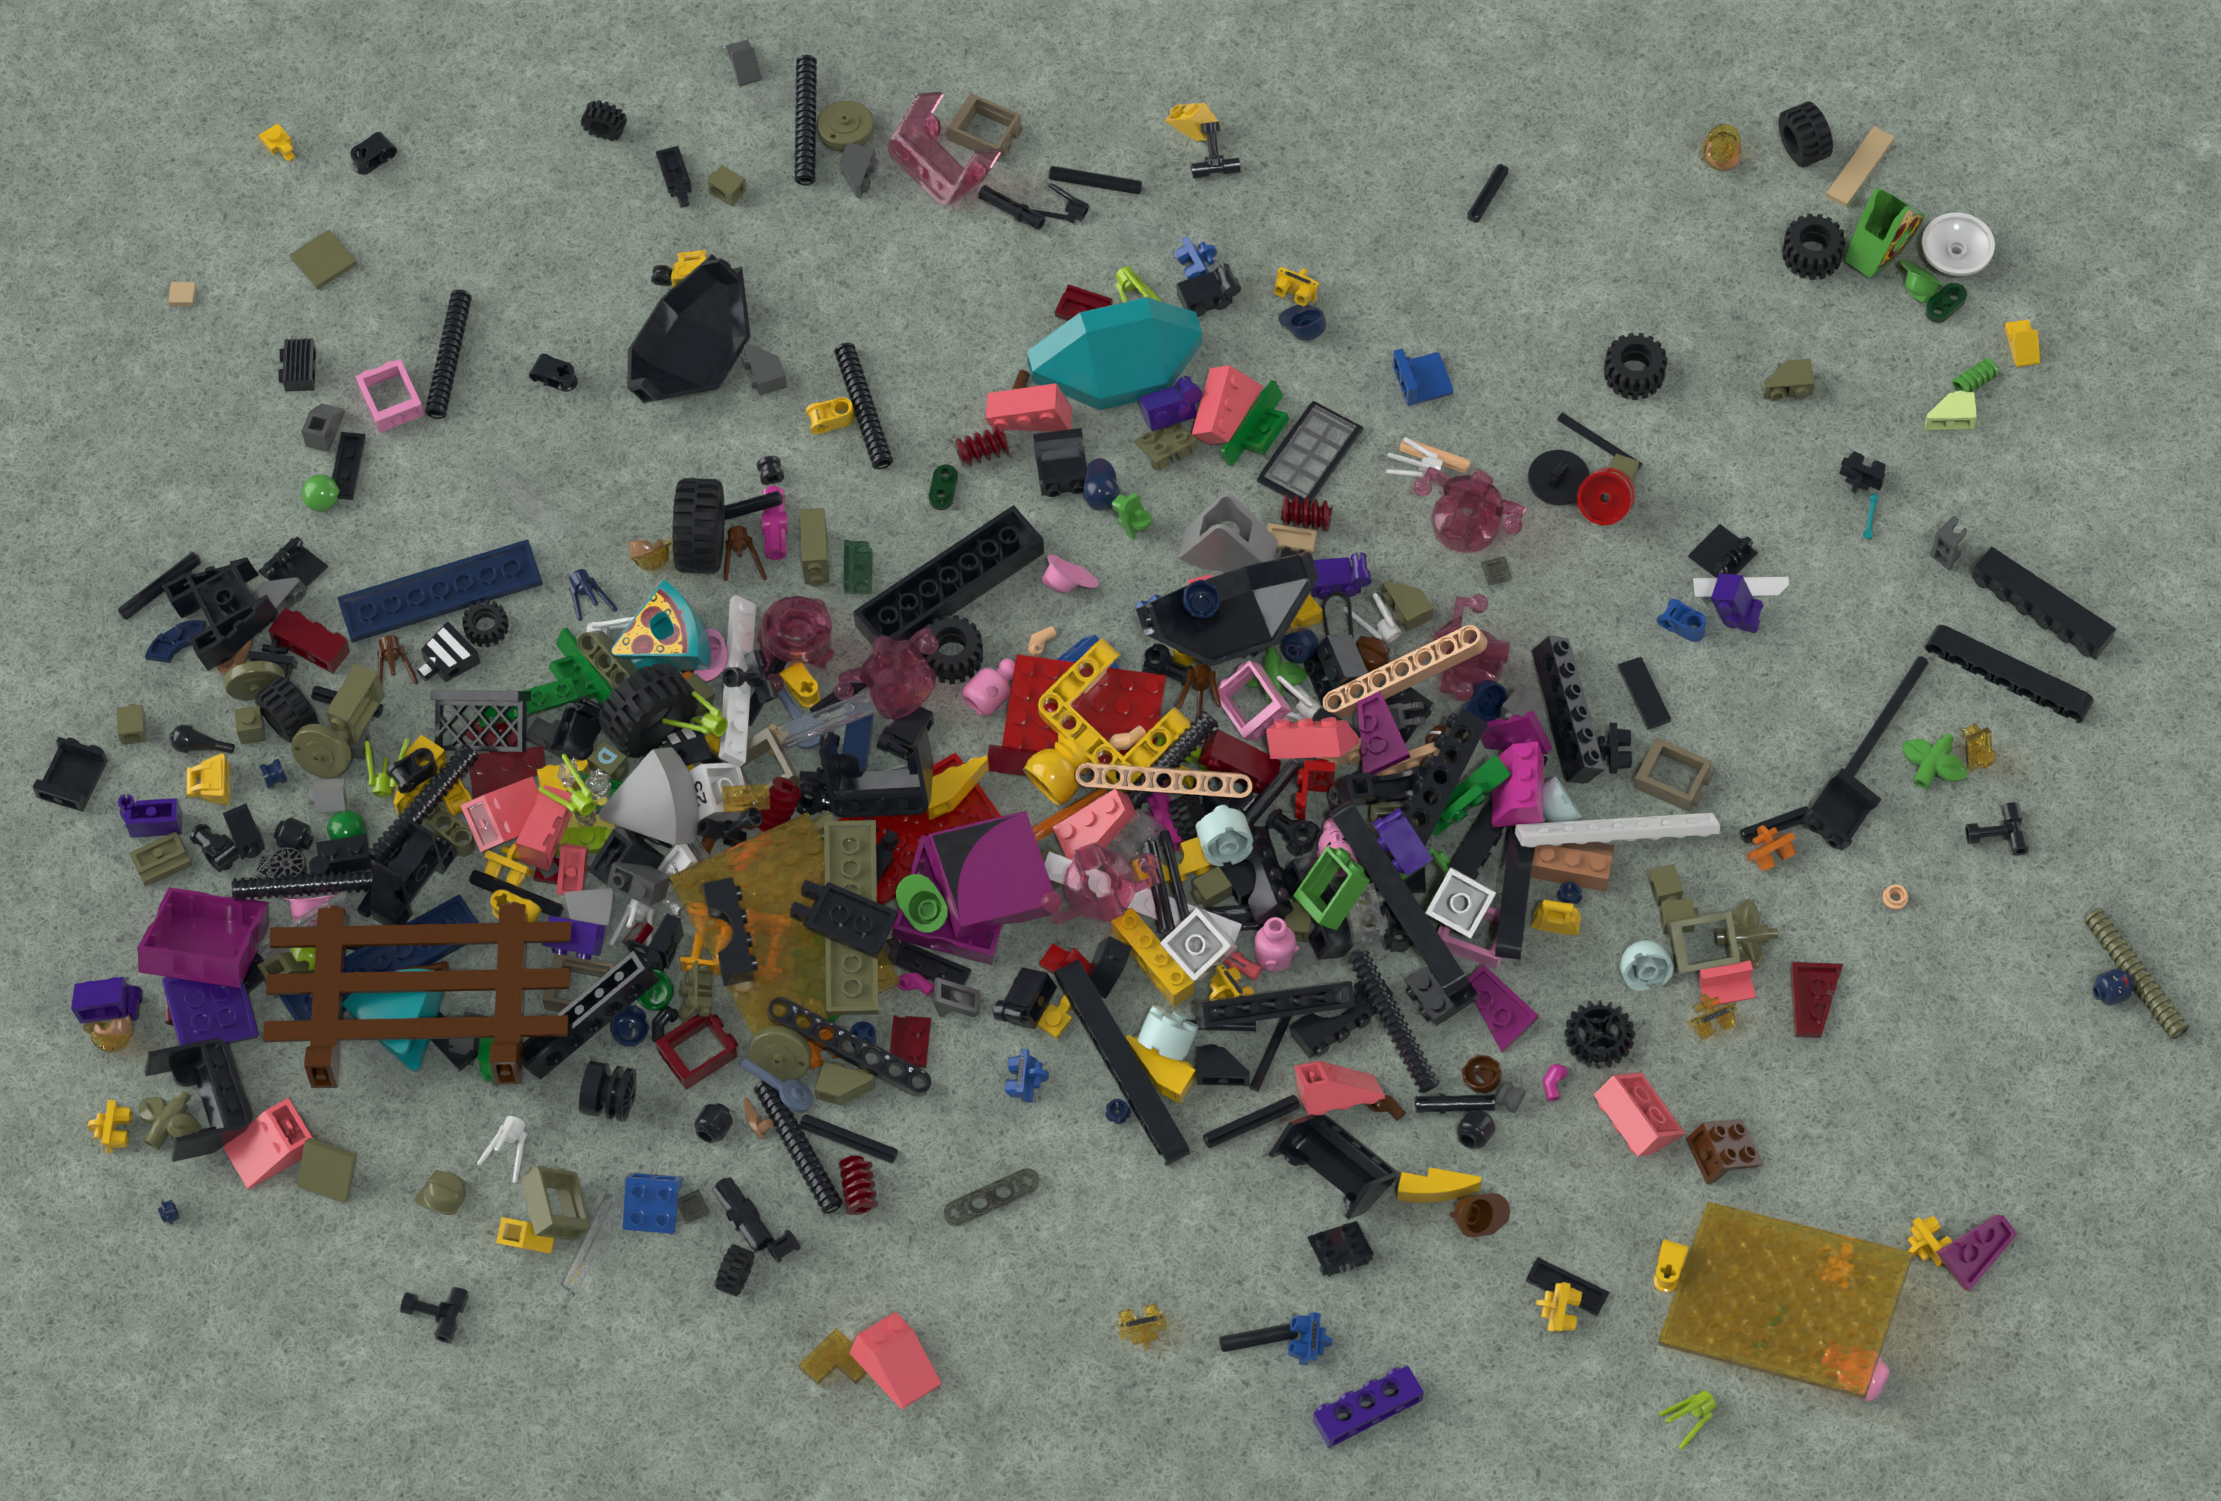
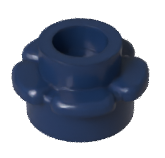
M1566 882L1558 890L1557 898L1562 903L1579 904L1582 900V890L1576 883Z
M1114 1099L1106 1106L1107 1112L1105 1116L1110 1122L1114 1121L1115 1124L1124 1123L1126 1118H1129L1131 1115L1130 1107L1122 1099Z
M172 1199L167 1202L162 1200V1207L158 1208L160 1217L164 1223L168 1221L170 1224H174L173 1221L180 1219L177 1208Z

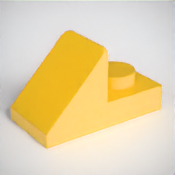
M2029 319L2005 323L2004 328L2016 367L2040 364L2038 331L2036 329L2032 330Z

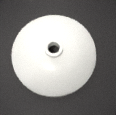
M1947 213L1941 215L1927 225L1922 236V251L1925 258L1934 268L1948 275L1968 276L1975 274L1989 264L1994 254L1995 241L1991 230L1980 219L1969 214ZM1958 251L1960 254H1954L1952 252Z

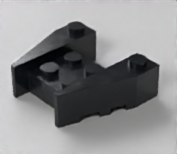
M247 557L230 561V565L219 568L214 566L207 567L204 572L196 574L193 572L184 573L162 586L171 605L181 619L200 608L202 609L210 626L188 639L207 671L232 658L278 614L277 609L267 595L255 600L247 582L256 578L259 574Z
M409 818L406 820L411 839L409 838L405 841L396 859L393 858L387 867L378 861L373 863L370 911L373 920L382 925L406 924L413 915L410 903L435 871L443 875L457 857L455 845Z

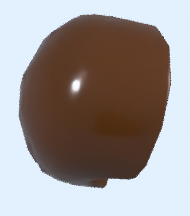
M1477 1055L1469 1059L1462 1069L1464 1083L1475 1093L1487 1094L1492 1092L1501 1082L1502 1071L1500 1064L1490 1056ZM1476 1075H1478L1484 1083H1480L1479 1081H1477Z

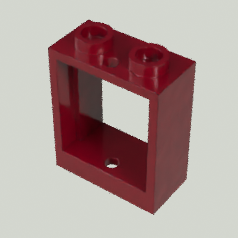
M710 1013L709 1016L705 1017L697 1014L655 1041L658 1054L685 1090L738 1057L736 1050L738 1043L731 1033L727 1035L722 1029L724 1025L717 1014L712 1015ZM708 1027L724 1050L690 1072L673 1048Z

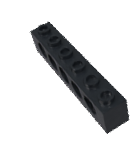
M1548 636L1531 651L1566 780L1573 783H1589L1604 771L1605 768L1569 638Z
M1461 708L1455 714L1451 713L1444 724L1447 727L1445 733H1441L1434 743V747H1436L1434 754H1430L1424 762L1423 767L1426 770L1423 775L1420 774L1412 786L1415 789L1413 795H1409L1402 805V809H1404L1402 816H1406L1408 822L1425 846L1488 725L1487 722L1464 708ZM1454 734L1458 735L1461 738L1462 743L1458 742L1455 739ZM1444 755H1447L1450 758L1451 763H1448L1445 760ZM1433 775L1440 779L1441 784L1435 782ZM1423 796L1428 798L1430 805L1423 801ZM1412 817L1419 821V826L1413 823Z
M632 951L557 1015H568V1036L528 1038L523 1043L522 1064L525 1069L541 1080L660 981L649 963Z

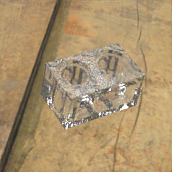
M1139 810L1106 849L1123 865L1131 867L1132 861L1141 858L1144 854L1143 843L1150 840L1156 841L1160 836L1159 833L1165 830V828L1148 812Z
M1374 883L1367 884L1346 915L1353 945L1384 940V930H1388L1387 917L1385 914L1381 915L1380 907H1383L1382 896L1380 892H1376ZM1360 900H1366V901H1368L1369 903L1363 905V904L1358 903V901H1360ZM1372 923L1375 926L1365 927L1363 924Z

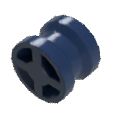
M279 759L273 760L269 765H259L268 789L278 782L282 784L287 782Z
M861 1021L852 1026L851 1033L876 1045V1031L872 1024ZM851 1042L852 1047L856 1050L855 1045Z

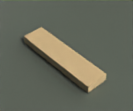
M1874 126L1829 188L1826 198L1847 208L1893 143L1894 136Z

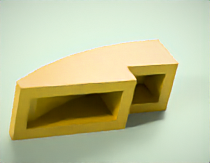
M1429 1167L1428 1177L1401 1172L1397 1200L1414 1203H1432L1465 1197L1480 1191L1482 1177Z

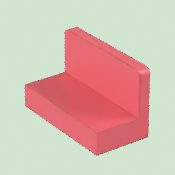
M1751 961L1700 970L1698 982L1705 1006L1710 1007L1755 998L1756 994L1751 980L1753 972Z

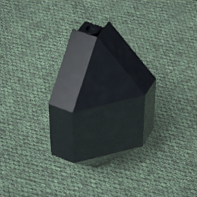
M711 254L660 298L628 349L627 388L643 403L714 390L720 387L743 350L744 345L751 337L742 267L732 269L726 260L717 259Z
M1304 552L1247 565L1205 579V582L1216 587L1220 596L1219 609L1208 619H1196L1190 616L1183 608V593L1189 585L1137 608L1136 611L1145 635L1210 666H1214L1279 644L1319 577L1311 553Z

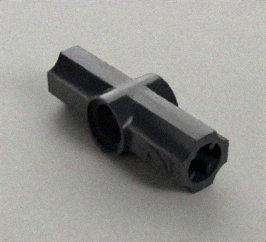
M731 1177L718 1181L712 1188V1192L725 1209L728 1220L734 1222L735 1230L741 1232L754 1252L767 1248L766 1243L769 1241L772 1243L774 1239L761 1221L759 1212L749 1198H745Z

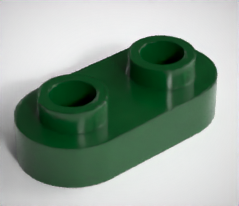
M1959 283L1946 285L1927 303L1925 311L1927 318L1935 323L1945 322L1965 304L1967 298L1966 288ZM1950 296H1956L1958 299L1953 300ZM1935 310H1939V311H1941L1942 313H1941V314H1938V313H1935L1934 311H1935Z
M948 464L940 465L933 473L929 491V503L936 510H946L953 504L958 482V472L953 466ZM948 473L949 476L944 477L942 474ZM939 494L945 495L942 498L937 497Z

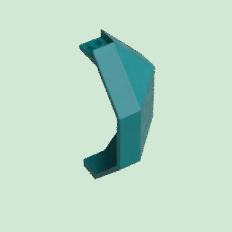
M1145 297L1080 312L1027 351V363L1033 383L1040 386L1057 384L1064 396L1095 409L1104 410L1138 402L1139 397L1172 387L1202 345V329L1196 312Z

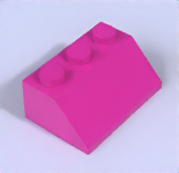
M1538 742L1512 744L1499 755L1511 772V776L1492 791V827L1543 823L1544 756Z

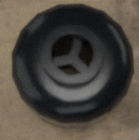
M292 817L285 821L281 820L273 836L279 848H294L300 853L304 849L309 850L314 839L311 836V827Z
M720 1103L705 1105L694 1122L697 1136L707 1143L722 1141L733 1124V1118L729 1113L730 1110Z
M1469 1111L1457 1126V1135L1461 1144L1470 1149L1483 1148L1495 1133L1496 1126L1492 1117L1485 1111Z

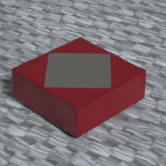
M554 858L549 871L536 867L533 876L534 881L557 885L560 858Z
M648 922L636 923L622 940V943L627 946L626 941L630 939L643 944L654 928Z

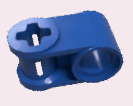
M1670 599L1668 608L1657 617V622L1661 627L1689 641L1697 642L1704 638L1706 628L1705 616L1701 612L1685 605L1680 600Z

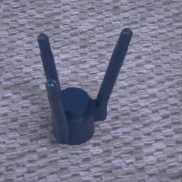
M585 569L576 570L569 576V581L572 585L569 587V591L573 598L578 621L582 620L578 593L580 595L587 594L594 606L598 605L592 589L599 594L614 612L617 611V607L597 585L593 577L590 578Z

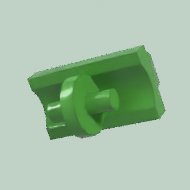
M1132 492L1128 497L1120 494L1112 502L1113 509L1119 513V525L1125 528L1127 536L1134 540L1136 538L1138 530L1145 531L1151 525L1152 517L1148 511L1143 509L1138 494Z

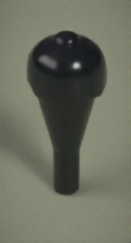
M187 724L178 725L169 735L172 747L181 753L217 750L232 754L235 750V744L215 740Z

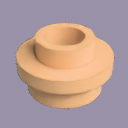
M1891 885L1884 890L1882 900L1888 908L1899 910L1906 906L1908 893L1900 885ZM1897 895L1899 896L1900 900H1892L1891 896Z

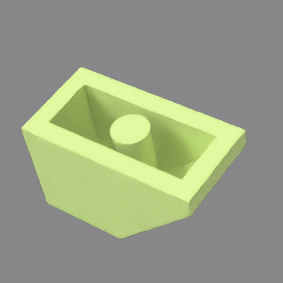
M1957 391L1949 393L1927 414L1924 425L1925 430L1974 429L1977 419L1974 392Z

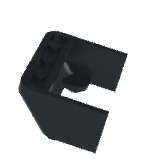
M921 727L912 746L913 752L908 758L909 769L861 771L860 762L855 756L851 754H838L834 731L828 732L819 750L832 812L841 818L916 815L926 812L931 803L934 764L927 727Z
M209 1039L148 1052L144 1070L145 1076L171 1071L173 1079L178 1085L183 1087L197 1085L211 1127L202 1129L195 1134L176 1137L171 1155L172 1162L215 1153L248 1129L250 1113L229 1048L224 1041Z
M1311 1114L1290 1121L1268 1154L1271 1158L1283 1154L1285 1160L1293 1166L1308 1164L1345 1194L1343 1201L1345 1208L1348 1210L1345 1217L1348 1220L1365 1214L1398 1176L1393 1167L1325 1114Z

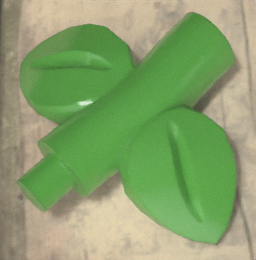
M1276 647L1267 648V655L1264 656V665H1260L1284 698L1282 683L1277 680V676L1280 675L1292 686L1301 684L1308 674L1295 663H1281V656L1277 654ZM1255 676L1245 686L1259 688L1262 687V684ZM1265 690L1267 703L1271 704L1273 700Z
M1945 733L1944 737L1937 739L1933 746L1923 739H1913L1903 743L1902 747L1905 757L1910 762L1920 765L1913 779L1914 784L1928 790L1936 773L1945 781L1950 782L1961 781L1967 778L1968 773L1963 762L1957 756L1949 754L1953 749L1951 743L1954 740L1951 734Z

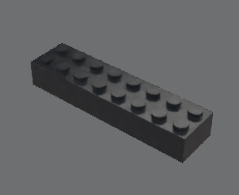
M1012 505L854 610L855 626L880 656L886 660L919 638L922 632H925V627L928 624L933 625L934 619L938 618L940 621L943 619L942 616L946 615L949 618L1043 555L1044 539L1021 512Z

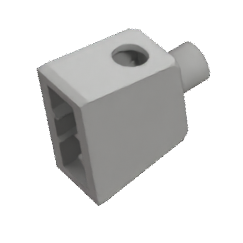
M605 888L564 892L570 919L606 925L604 936L611 935L616 902L614 889Z

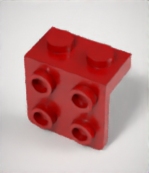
M1325 759L1304 761V769H1299L1295 818L1300 820L1306 819L1308 791L1329 793L1330 788L1334 785L1335 762H1329Z

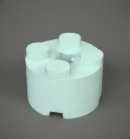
M1226 805L1217 806L1213 812L1207 814L1195 826L1205 859L1213 865L1224 866V862L1230 861L1233 865L1247 858L1252 852L1253 838L1246 817L1239 810L1228 808Z
M1152 1005L1137 1040L1150 1050L1152 1047L1159 1050L1158 1054L1182 1061L1189 1052L1199 1026L1186 1021L1187 1016L1180 1012L1173 1011L1172 1014L1166 1013L1165 1009Z

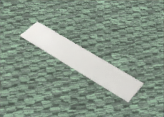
M1743 577L1752 596L1779 595L1789 585L1788 577ZM1693 578L1695 597L1712 596L1717 578Z

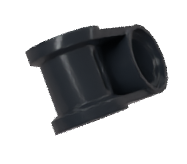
M382 132L372 134L369 138L354 146L350 151V156L354 161V171L361 175L372 172L383 163L388 162L389 160L387 159L394 158L397 148Z
M544 353L538 356L529 373L532 381H540L544 383V386H550L565 392L574 390L578 384V379L575 376V370L571 363Z
M419 748L405 758L393 763L387 769L386 774L397 783L398 791L401 794H405L433 777L437 772V764L431 750ZM423 761H429L425 766L419 765Z

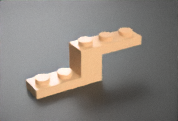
M1361 738L1357 745L1341 757L1315 758V761L1325 759L1329 762H1335V770L1340 765L1346 763L1356 764L1362 760ZM1435 742L1409 750L1411 758L1374 775H1392L1423 766L1427 757L1430 754H1434L1436 747H1434Z

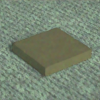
M327 230L289 254L291 260L317 290L357 265L356 260L330 230Z
M308 1138L304 1144L297 1187L346 1203L350 1197L357 1154Z

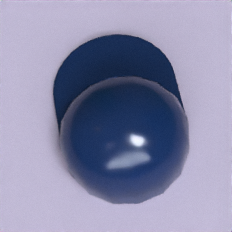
M1308 304L1304 307L1301 305L1292 306L1284 310L1278 317L1280 324L1290 328L1293 335L1302 341L1316 339L1326 329V319L1323 311Z
M1103 458L1094 459L1089 463L1084 482L1085 499L1089 506L1097 511L1112 508V502L1120 495V489L1116 483L1115 470Z
M1493 680L1479 681L1471 690L1470 700L1464 709L1485 722L1496 720L1501 714L1502 705L1507 700V692L1502 685Z

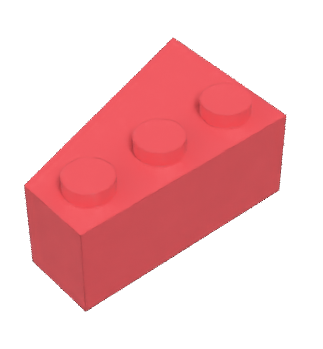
M545 785L544 789L571 803L570 798L573 793ZM541 792L538 793L535 806L515 844L520 862L549 871L572 812Z
M1114 789L1055 825L1053 830L1066 858L1091 867L1098 858H1102L1107 853L1105 850L1114 840H1118L1138 815L1129 795Z

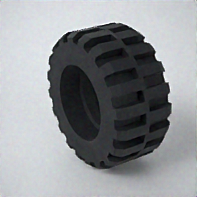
M683 478L677 482L673 506L672 547L674 566L681 573L714 574L720 570L724 547L725 506L722 482L717 479Z
M655 663L652 666L643 667L638 672L635 671L628 679L620 682L616 689H613L610 693L611 696L603 703L604 708L600 711L599 721L602 731L623 755L632 758L646 757L652 749H659L661 738L683 729L664 724L662 720L670 719L690 724L691 718L696 714L698 700L692 696V692L695 690L675 667L665 663Z

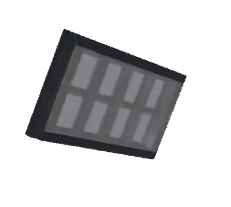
M1312 401L1259 474L1257 482L1283 496L1287 494L1290 500L1298 496L1300 504L1305 497H1308L1310 505L1361 434L1363 427Z

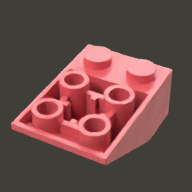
M533 776L460 805L481 853H485L487 850H492L519 837L535 806V800L539 793Z
M1322 1061L1294 1066L1298 1094L1308 1115H1323L1329 1110L1350 1109L1353 1105L1362 1103L1374 1104L1378 1100L1385 1099V1095L1373 1074Z
M287 1098L265 1110L249 1124L245 1132L226 1144L223 1149L249 1190L301 1161L305 1141L308 1138H313L291 1101Z

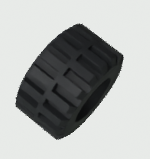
M1807 101L1779 114L1778 123L1782 143L1790 158L1799 167H1806L1831 156L1833 152L1831 130L1825 116L1814 103Z
M1807 214L1806 218L1803 216L1798 217L1797 221L1793 220L1790 223V227L1787 228L1782 249L1783 260H1786L1785 265L1787 268L1792 266L1791 272L1794 275L1799 272L1800 278L1805 279L1806 275L1810 276V280H1815L1816 276H1819L1820 280L1824 279L1826 273L1831 276L1834 274L1835 269L1838 270L1840 262H1842L1845 247L1844 231L1839 229L1840 225L1837 222L1832 223V218H1823L1822 214H1817V216ZM1817 242L1823 245L1825 249L1813 251L1807 249L1802 244Z
M1628 333V337L1622 335L1618 338V341L1614 340L1611 343V347H1608L1604 378L1607 380L1609 388L1614 386L1613 392L1618 395L1619 392H1622V398L1627 399L1628 395L1633 396L1632 400H1638L1640 395H1642L1643 399H1646L1649 392L1653 396L1657 392V388L1660 389L1665 379L1667 357L1665 349L1661 348V343L1653 341L1654 337L1650 335L1644 337V333H1639L1638 336L1634 335V333ZM1640 361L1648 368L1634 371L1628 369L1624 363Z
M948 615L942 616L943 619L940 621L936 618L933 620V625L928 624L925 627V632L921 634L920 654L926 673L930 672V677L934 680L938 676L940 683H945V680H949L950 684H955L957 679L960 680V683L966 681L965 676L968 675L971 679L975 676L974 670L978 672L981 668L980 663H983L981 633L977 630L976 625L973 622L969 624V619L965 617L960 620L958 615H953V618H948ZM947 643H958L965 647L961 653L952 656L944 655L938 651L941 646Z
M278 676L254 694L256 704L260 707L266 721L281 738L289 743H292V739L303 726L318 724L317 716L308 700L291 681L283 676Z

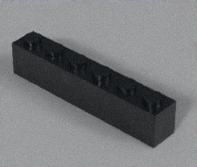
M1991 546L1975 565L1972 578L1979 587L1988 588L1995 593V596L2000 601L2011 603L2020 614L2024 616L2029 615L2036 620L2041 628L2050 629L2057 634V637L2062 642L2071 643L2077 647L2083 656L2092 657L2096 660L2113 640L2116 631L2115 627Z
M1337 981L1195 1001L1194 1006L1199 1028H1210L1355 1007L1352 981Z

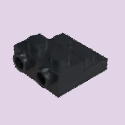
M1428 966L1406 980L1409 984L1406 991L1414 1002L1419 999L1423 1005L1419 1010L1427 1022L1433 1020L1436 1025L1443 1023L1480 998L1472 984L1449 998Z

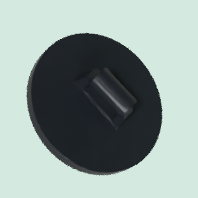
M1551 450L1542 453L1532 462L1528 472V483L1532 492L1540 500L1552 505H1567L1577 501L1579 487L1590 473L1586 463L1576 454L1566 450Z

